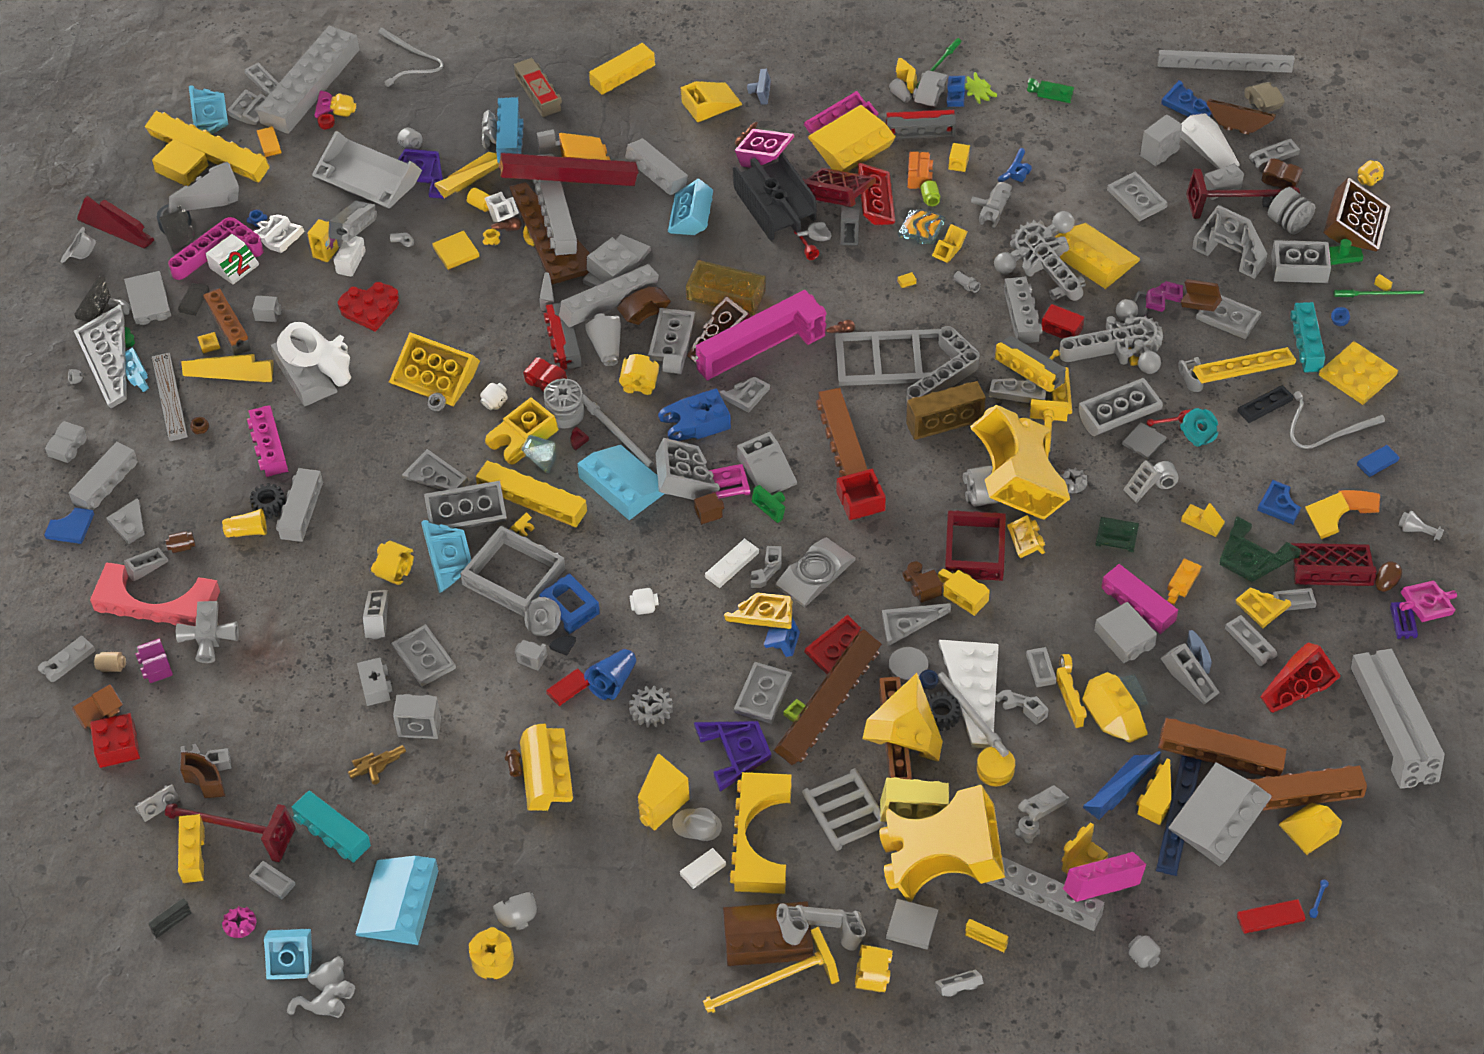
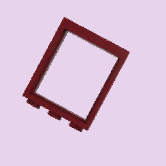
M948 510L945 570L951 573H956L960 570L970 575L972 579L1003 581L1006 514ZM953 525L999 528L998 563L952 560Z

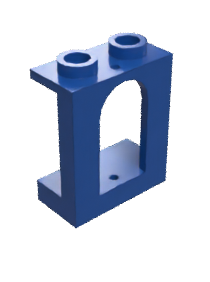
M571 574L560 578L555 584L545 588L539 594V597L550 598L558 604L561 612L560 620L563 622L564 630L568 634H571L600 614L599 602ZM569 589L585 603L572 613L556 599Z

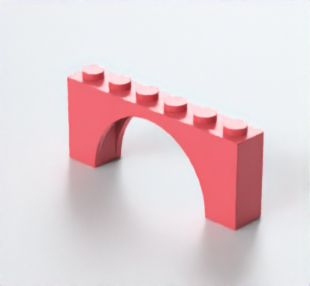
M106 562L90 601L94 611L99 613H111L117 616H129L136 619L171 623L172 625L179 623L196 626L197 602L217 601L220 589L217 580L198 577L193 587L178 599L162 604L143 603L134 599L126 591L129 576L125 565Z

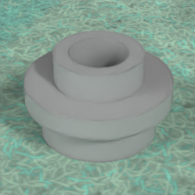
M440 393L430 395L427 401L428 407L433 411L442 410L446 404L445 397ZM436 400H440L438 405H435Z

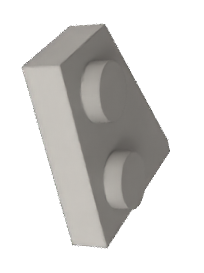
M753 377L744 383L734 385V389L727 392L722 390L720 396L722 399L749 413L770 390V384Z

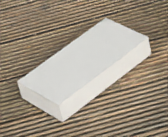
M712 848L682 869L680 875L694 889L725 867L726 861Z

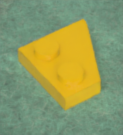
M1249 588L1235 599L1236 604L1262 628L1266 627L1291 606V602L1287 599L1283 601L1274 598V595L1261 593L1253 588Z

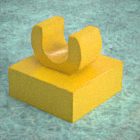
M526 512L508 530H513L515 533L519 531L520 536L526 537L528 534L524 528H527L530 532L534 529L531 523H527L532 517Z

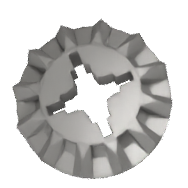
M1067 467L1066 470H1061L1059 475L1065 480L1069 493H1079L1086 488L1087 475H1084L1083 470L1078 471L1076 467L1074 469ZM1070 476L1075 479V484L1069 479Z

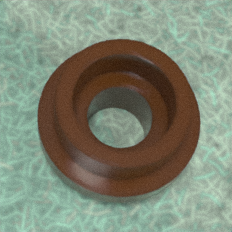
M196 417L191 422V431L195 434H203L209 429V422L203 417Z

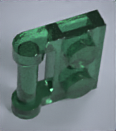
M1101 517L1095 546L1101 547V545L1127 549L1128 552L1134 553L1139 523Z

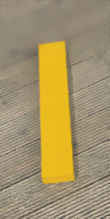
M1286 347L1194 366L1193 372L1202 384L1294 365L1296 358L1289 348Z

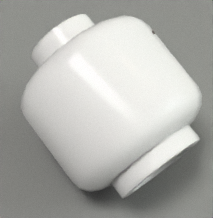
M490 383L481 392L480 401L487 409L497 410L508 399L507 389L501 383Z
M650 588L634 590L632 595H630L631 610L635 611L637 615L653 613L655 606L659 605L657 594H653Z

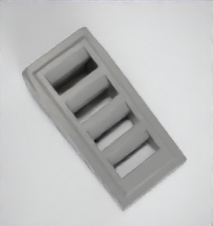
M546 272L539 298L541 311H546V305L554 304L549 273Z
M1145 460L1123 490L1137 503L1162 474L1150 462ZM1147 471L1151 472L1150 476L1146 474ZM1143 476L1147 479L1146 482L1141 479ZM1137 482L1142 485L1141 489L1136 485ZM1133 487L1138 491L1137 494L1131 490Z
M158 547L124 560V565L128 576L134 582L167 563L168 558Z

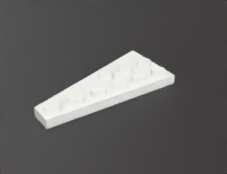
M939 640V647L943 653L950 681L994 733L998 644ZM960 706V712L966 724L971 746L973 748L991 747L987 742V737Z

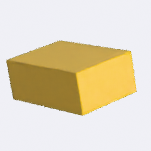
M911 272L898 276L897 281L901 288L916 284L917 279Z
M1379 274L1375 279L1374 285L1383 291H1390L1393 282Z

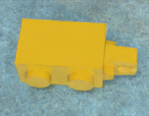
M945 569L938 573V577L944 586L943 596L975 616L989 601L990 590L984 584L972 579L970 575L960 570L956 573H951Z

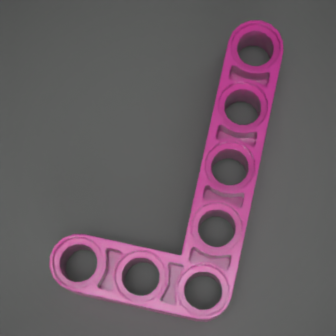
M233 217L225 218L169 260L168 264L171 275L176 280L187 277L207 262L206 253L231 234L242 240L254 257H259L264 252L261 238Z

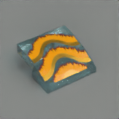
M910 210L898 235L900 239H916L918 244H934L946 219L932 212Z

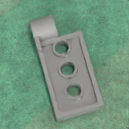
M660 308L648 357H650L649 360L663 361V372L682 374L696 312ZM672 324L679 325L678 327H671ZM670 337L675 338V340L669 341L667 339H669ZM666 351L672 352L671 354H664Z

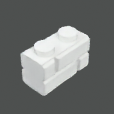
M355 236L350 241H343L334 258L336 273L350 277L353 276L366 251L363 238Z

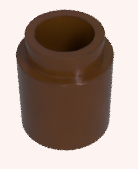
M183 531L170 534L169 539H166L168 551L172 550V553L191 550V547H195L193 533Z

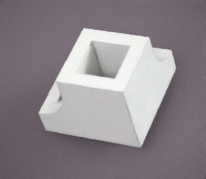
M499 192L485 198L493 222H500L519 214L513 197L505 199L503 193Z

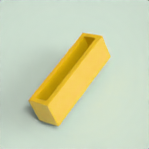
M641 43L589 72L590 85L603 95L655 66V54L644 43Z

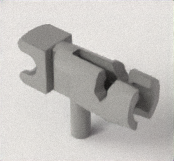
M999 182L991 191L990 198L986 200L972 197L971 203L983 206L979 216L980 224H984L986 220H991L993 222L992 228H996L1000 215L1007 204L1006 201L1012 193L1010 192L1012 189L1011 185Z

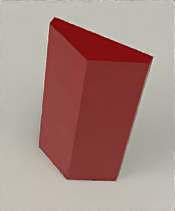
M858 163L859 175L875 177L876 183L861 193L863 216L873 225L894 224L895 214L890 172Z

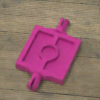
M1435 581L1404 587L1400 592L1407 601L1400 603V609L1402 611L1413 609L1421 622L1450 616L1455 612L1450 599L1457 598V593L1454 590L1444 592Z

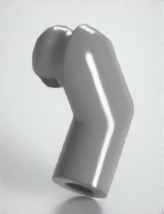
M408 233L390 234L391 242H401L406 247H411L414 244V239Z

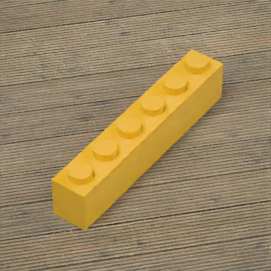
M486 461L476 475L477 485L500 481L504 499L573 527L578 526L587 512L586 500L581 496H575L563 489H558L550 486L548 483L535 480L531 476H525L513 469H507L498 463Z

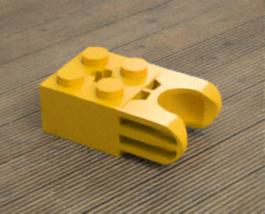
M530 397L504 417L503 422L486 435L485 443L493 450L509 445L504 450V458L507 463L513 465L559 429L555 416Z

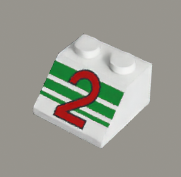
M233 234L206 253L209 268L232 285L259 266V262L246 244Z

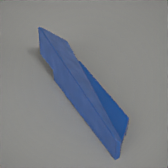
M1158 751L1153 755H1134L1094 798L1084 804L1083 809L1100 820L1108 810L1112 811L1160 761L1161 752Z

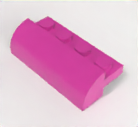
M858 91L805 121L804 126L812 134L860 105L876 117L879 113L869 101L865 102Z

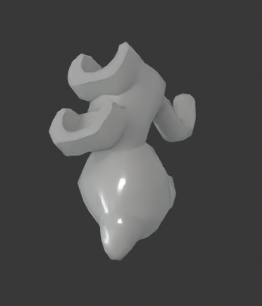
M337 956L330 962L322 964L316 971L311 972L307 976L309 983L315 985L322 993L311 1002L302 996L293 998L288 1004L287 1013L293 1015L297 1005H301L304 1009L310 1010L315 1014L341 1017L345 1005L340 999H351L355 991L354 984L344 980L343 959Z

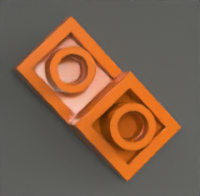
M1355 490L1339 491L1345 498L1349 510H1359L1360 513L1379 512L1380 494Z

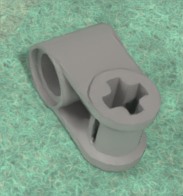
M1198 357L1189 361L1180 360L1178 363L1179 372L1187 388L1192 392H1200L1204 387V383L1201 384L1193 372L1194 366L1201 365Z

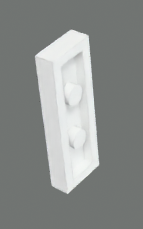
M744 538L705 573V578L718 588H721L759 554V549Z

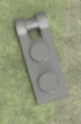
M1288 139L1251 153L1249 159L1261 171L1266 168L1270 159L1282 161L1299 155L1300 149L1292 139Z
M1242 615L1226 624L1225 629L1254 658L1257 665L1262 666L1267 663L1268 659L1277 657L1276 650Z
M80 636L50 660L42 662L38 666V670L42 674H46V678L50 682H55L96 650L87 639Z
M1053 785L1028 800L1024 799L1019 804L1018 809L1023 813L1029 814V818L1035 822L1065 805L1069 797Z

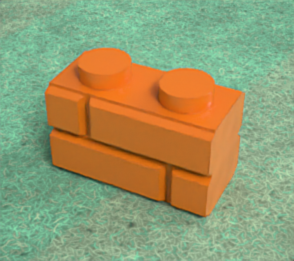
M929 152L909 153L907 186L909 189H920L924 182L932 181V172H929V170H933V160H930Z

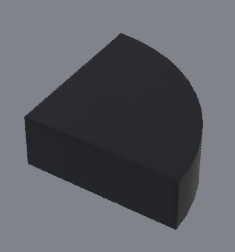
M559 637L550 643L549 648L567 656L576 642V637Z

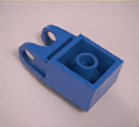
M717 388L677 401L664 407L658 414L660 421L663 423H677L668 431V438L675 441L691 438L698 440L731 429L730 413ZM671 412L670 415L663 417L666 413Z

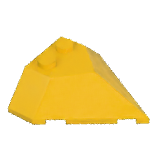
M915 673L909 681L899 688L866 720L863 739L881 745L890 742L920 751L919 756L939 761L943 741L919 676Z

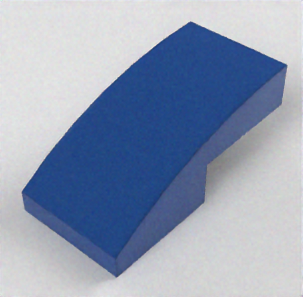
M965 76L948 77L947 107L964 106Z

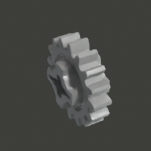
M645 686V691L638 689V695L632 694V700L629 701V711L633 720H638L639 725L646 723V727H649L653 723L657 727V722L664 724V718H670V713L673 712L672 698H669L668 692L663 694V688L657 691L655 686L652 687V690Z

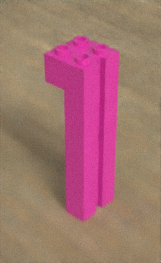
M803 290L696 345V356L699 358L696 360L697 370L708 381L796 334L809 345L825 336L826 310L816 302L813 295Z

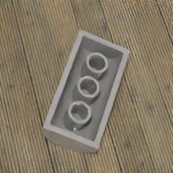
M1141 378L1079 403V414L1088 433L1096 436L1161 410L1163 403L1147 381Z

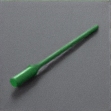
M956 38L946 48L945 54L930 71H934L948 55L953 54V51L961 44V39Z
M1354 289L1334 290L1333 292L1334 297L1352 298L1358 295L1424 294V291H1356Z

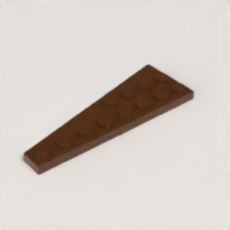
M526 182L510 186L511 196L515 201L524 225L527 227L544 270L550 275L551 285L587 275L589 273L587 270L589 251L577 239V253L555 255L554 248L551 249L550 247L551 237L547 236L548 226L545 227L544 216L541 213L538 195Z

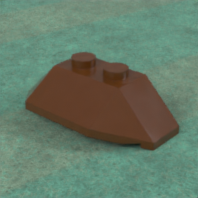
M1214 99L1207 101V106L1217 123L1226 130H1233L1234 128L1240 130V133L1250 134L1276 118V114Z

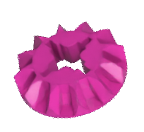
M238 906L236 909H230L229 913L224 915L222 922L223 930L228 936L233 938L245 937L254 930L256 916L248 907L241 908ZM238 916H240L243 920L241 921L239 928L236 924Z

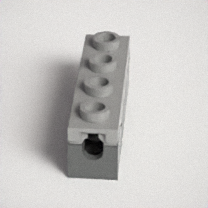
M360 201L352 203L329 221L328 238L350 241L376 220L377 211H375V204Z

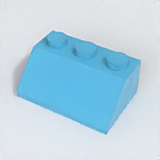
M699 178L675 193L668 227L669 233L696 235L707 228L710 206L713 199V189Z

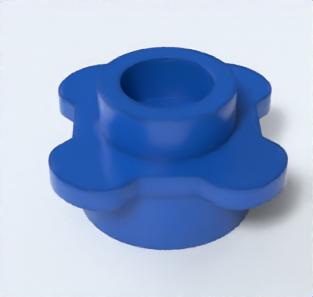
M253 210L249 213L247 223H252L258 227L257 223L267 220V215L263 214L260 210Z

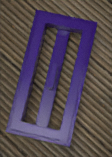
M1392 602L1390 609L1397 639H1401L1402 636H1405V639L1410 636L1417 638L1418 631L1413 609L1407 610L1411 631H1408L1405 613L1400 609V603L1402 602ZM1397 607H1398V609H1399V614H1400V618H1401V623H1402L1403 631L1401 630V625H1400V621H1399V616H1398V612H1397Z

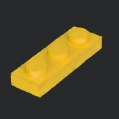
M1065 667L1057 668L1056 682L1075 728L1083 727L1087 713L1085 707L1081 706L1079 702L1080 696L1078 691L1073 688L1072 676L1067 673Z

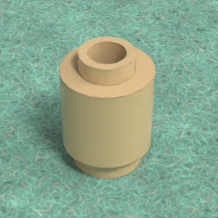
M101 652L96 654L94 665L96 670L101 672H121L126 666V658L121 652Z

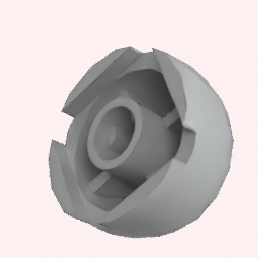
M527 892L510 897L505 904L503 901L495 904L493 910L498 921L503 926L508 928L516 927V930H521L528 927V922L535 917L537 905L534 894Z

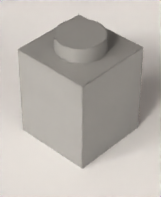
M256 296L252 310L255 321L277 322L282 308L281 304L278 303L277 297Z

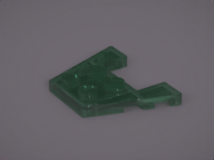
M1237 516L1220 557L1219 565L1254 582L1299 557L1301 549L1286 542L1274 554L1244 538L1252 529V524Z

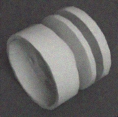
M1288 187L1282 190L1272 201L1268 209V218L1279 225L1281 224L1282 228L1294 235L1308 225L1315 213L1316 207L1314 203L1308 201L1307 198L1301 197L1300 193Z
M565 378L549 383L543 393L545 409L555 416L558 428H571L579 424L585 414L581 386L577 382Z

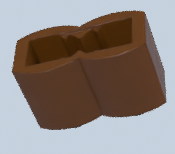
M1272 158L1263 172L1261 181L1270 186H1278L1282 190L1292 186L1297 187L1303 169Z

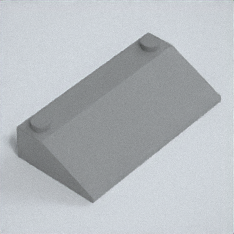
M335 131L312 176L390 209L415 185L422 170L412 161H409L407 164L345 138L338 131Z

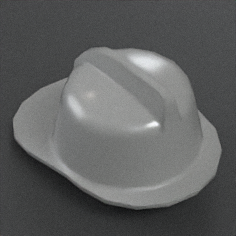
M85 227L79 230L73 243L61 258V263H64L69 257L84 259L91 254L96 241L85 233Z
M702 807L680 811L675 815L672 823L673 829L678 835L701 841L714 840L719 836L722 828L720 819L711 810Z

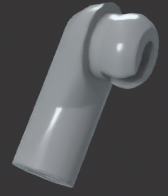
M109 299V307L114 308L121 304L124 307V315L130 313L131 305L122 299Z

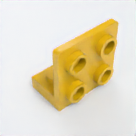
M1091 822L1086 827L1083 826L1078 831L1077 837L1073 841L1069 840L1064 846V856L1062 858V871L1067 874L1069 869L1107 859L1108 853L1092 842L1094 824Z

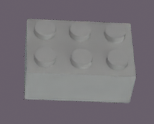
M1274 240L1271 254L1274 281L1328 283L1331 271L1328 242Z

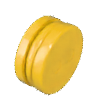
M988 747L984 749L977 759V775L980 780L990 786H1003L1011 781L1015 771V758L1013 754L1009 751L1007 756L1002 757L996 748Z

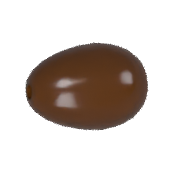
M1393 561L1384 563L1376 574V588L1381 592H1386L1395 587L1402 577L1401 566Z

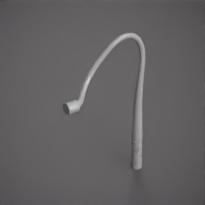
M384 28L379 29V34L387 37L394 43L440 63L438 68L432 70L400 72L393 78L385 81L387 87L394 84V81L404 74L433 73L443 68V62L439 58L412 47Z
M1297 391L1293 395L1296 401L1300 402V405L1291 425L1290 437L1296 446L1303 449H1311L1334 438L1383 423L1385 418L1383 415L1340 430L1315 444L1302 445L1294 437L1295 425L1304 405L1303 396L1300 391Z

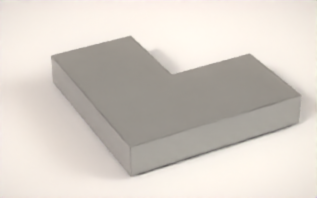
M554 129L537 133L539 155L553 154L555 157H561L560 141H556Z

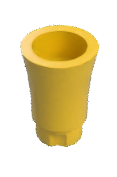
M262 509L243 515L232 516L222 521L223 532L226 537L267 534L266 518Z

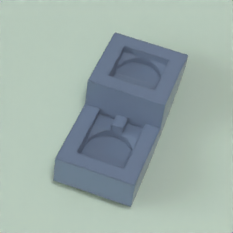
M1189 630L1187 646L1195 658H1198L1199 664L1206 674H1209L1212 663L1209 652L1201 638L1193 630Z

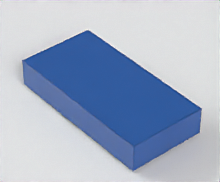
M1385 445L1358 460L1357 466L1368 477H1371L1398 462L1399 456L1388 445Z

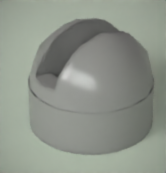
M70 369L68 372L69 383H80L83 379L81 376L82 372L77 369Z

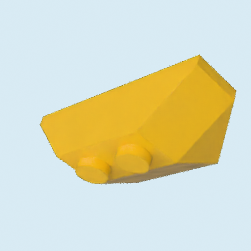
M1106 672L1089 680L1082 702L1102 732L1125 739L1124 741L1129 743L1148 735L1138 705L1118 676Z

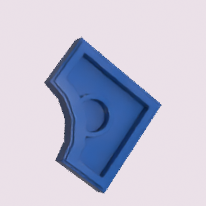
M1272 480L1257 511L1293 525L1301 511V507L1292 501L1289 494L1290 486Z
M74 508L72 513L65 518L50 520L44 534L45 539L82 544L94 516L93 510Z

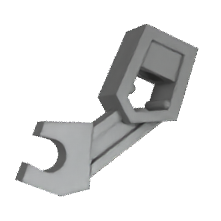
M767 546L765 568L752 571V579L756 578L757 580H751V588L766 586L767 581L775 572L781 570V546Z
M1003 690L996 695L995 700L998 703L1001 700H1006L1003 703L1005 710L1016 706L1023 707V713L1036 725L1048 717L1049 709L1037 696L1027 697L1013 693L1011 690Z
M192 744L193 750L190 752L204 756L216 766L218 771L231 769V758L228 748L211 750L206 755H203L197 745ZM181 746V752H186V747Z

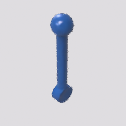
M1325 879L1321 880V888L1314 907L1309 911L1311 918H1316L1318 915L1317 909L1324 889L1329 884Z

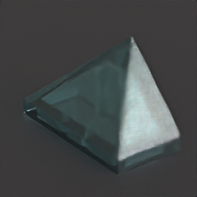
M529 435L521 448L546 473L550 472L557 459L555 442Z

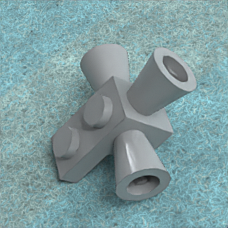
M217 601L197 602L196 626L179 623L176 625L177 643L196 639L199 648L195 660L201 663H212L215 661L214 647H219L220 638L238 641L239 627L237 621L218 625L219 604Z

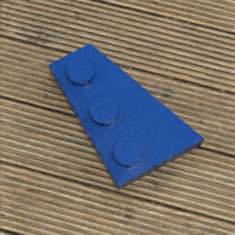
M1180 80L1162 98V105L1187 117L1198 114H1206L1210 118L1213 117L1207 103L1202 99L1196 98L1193 95V91L1187 90Z

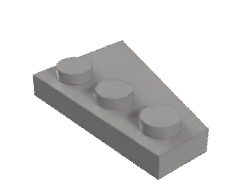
M1014 378L993 379L989 397L1031 403V399L1045 400L1047 391L1027 378L1023 381H1017Z
M428 449L402 474L403 479L443 491L464 487L469 482L465 475Z

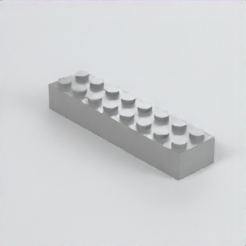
M328 26L257 108L260 124L268 127L273 126L274 129L289 134L318 100L320 91H325L360 50L357 35Z

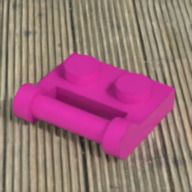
M743 464L708 470L712 471L714 475L713 480L715 483H718L720 488L742 484V487L715 492L718 499L744 494V496L750 495V487Z

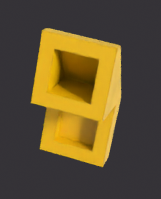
M898 58L896 66L897 78L907 82L909 92L914 93L917 86L916 69L904 59Z
M950 224L944 240H938L932 256L949 263L962 247L968 231Z

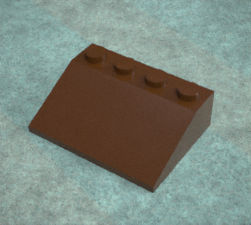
M1348 177L1335 190L1323 233L1337 243H1341L1343 239H1348L1352 243L1351 246L1377 252L1380 248L1390 205Z
M808 901L783 903L791 907H796L797 905L808 907ZM781 903L723 907L727 966L794 962L808 959L813 956L811 925H809L798 945H791L784 940L780 924L777 920V908Z

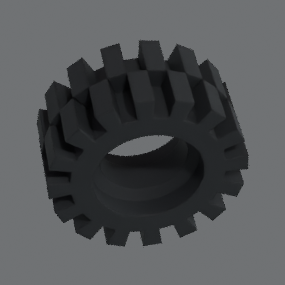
M267 483V486L261 484V488L256 487L255 491L251 492L252 496H250L252 510L262 509L265 518L269 516V519H273L272 515L278 517V512L281 513L282 506L286 504L281 487H277L276 484L271 486L270 483ZM268 498L275 499L273 502L269 504L261 503L263 500Z
M937 692V696L933 693L930 698L927 697L936 725L940 728V731H943L944 727L946 730H950V726L952 728L955 727L960 717V703H958V699H953L954 695L952 694L948 697L947 692H944V695ZM943 707L949 710V714L938 715L934 710Z

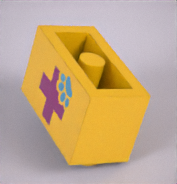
M318 219L308 232L311 252L314 258L328 263L339 247L337 239L328 238L329 222Z

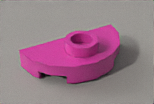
M320 91L315 118L332 112L330 109L332 95L328 92Z

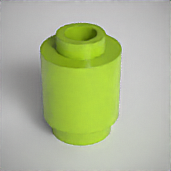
M934 181L924 182L920 186L924 203L930 207L938 205L941 196L937 183Z

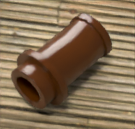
M516 749L507 751L505 755V760L509 766V774L512 777L520 776L523 773L520 764L521 754Z

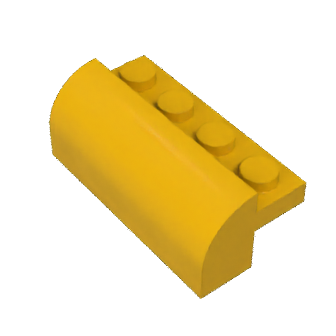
M537 724L527 728L521 736L520 747L528 810L548 811L551 802H572L573 793L564 728H547L546 724Z

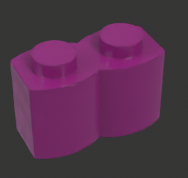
M160 638L137 646L139 652L135 653L138 663H143L144 667L140 669L144 679L148 678L149 682L153 683L173 676Z

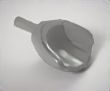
M824 222L812 223L807 231L797 232V236L809 235V238L816 241H827L832 236Z

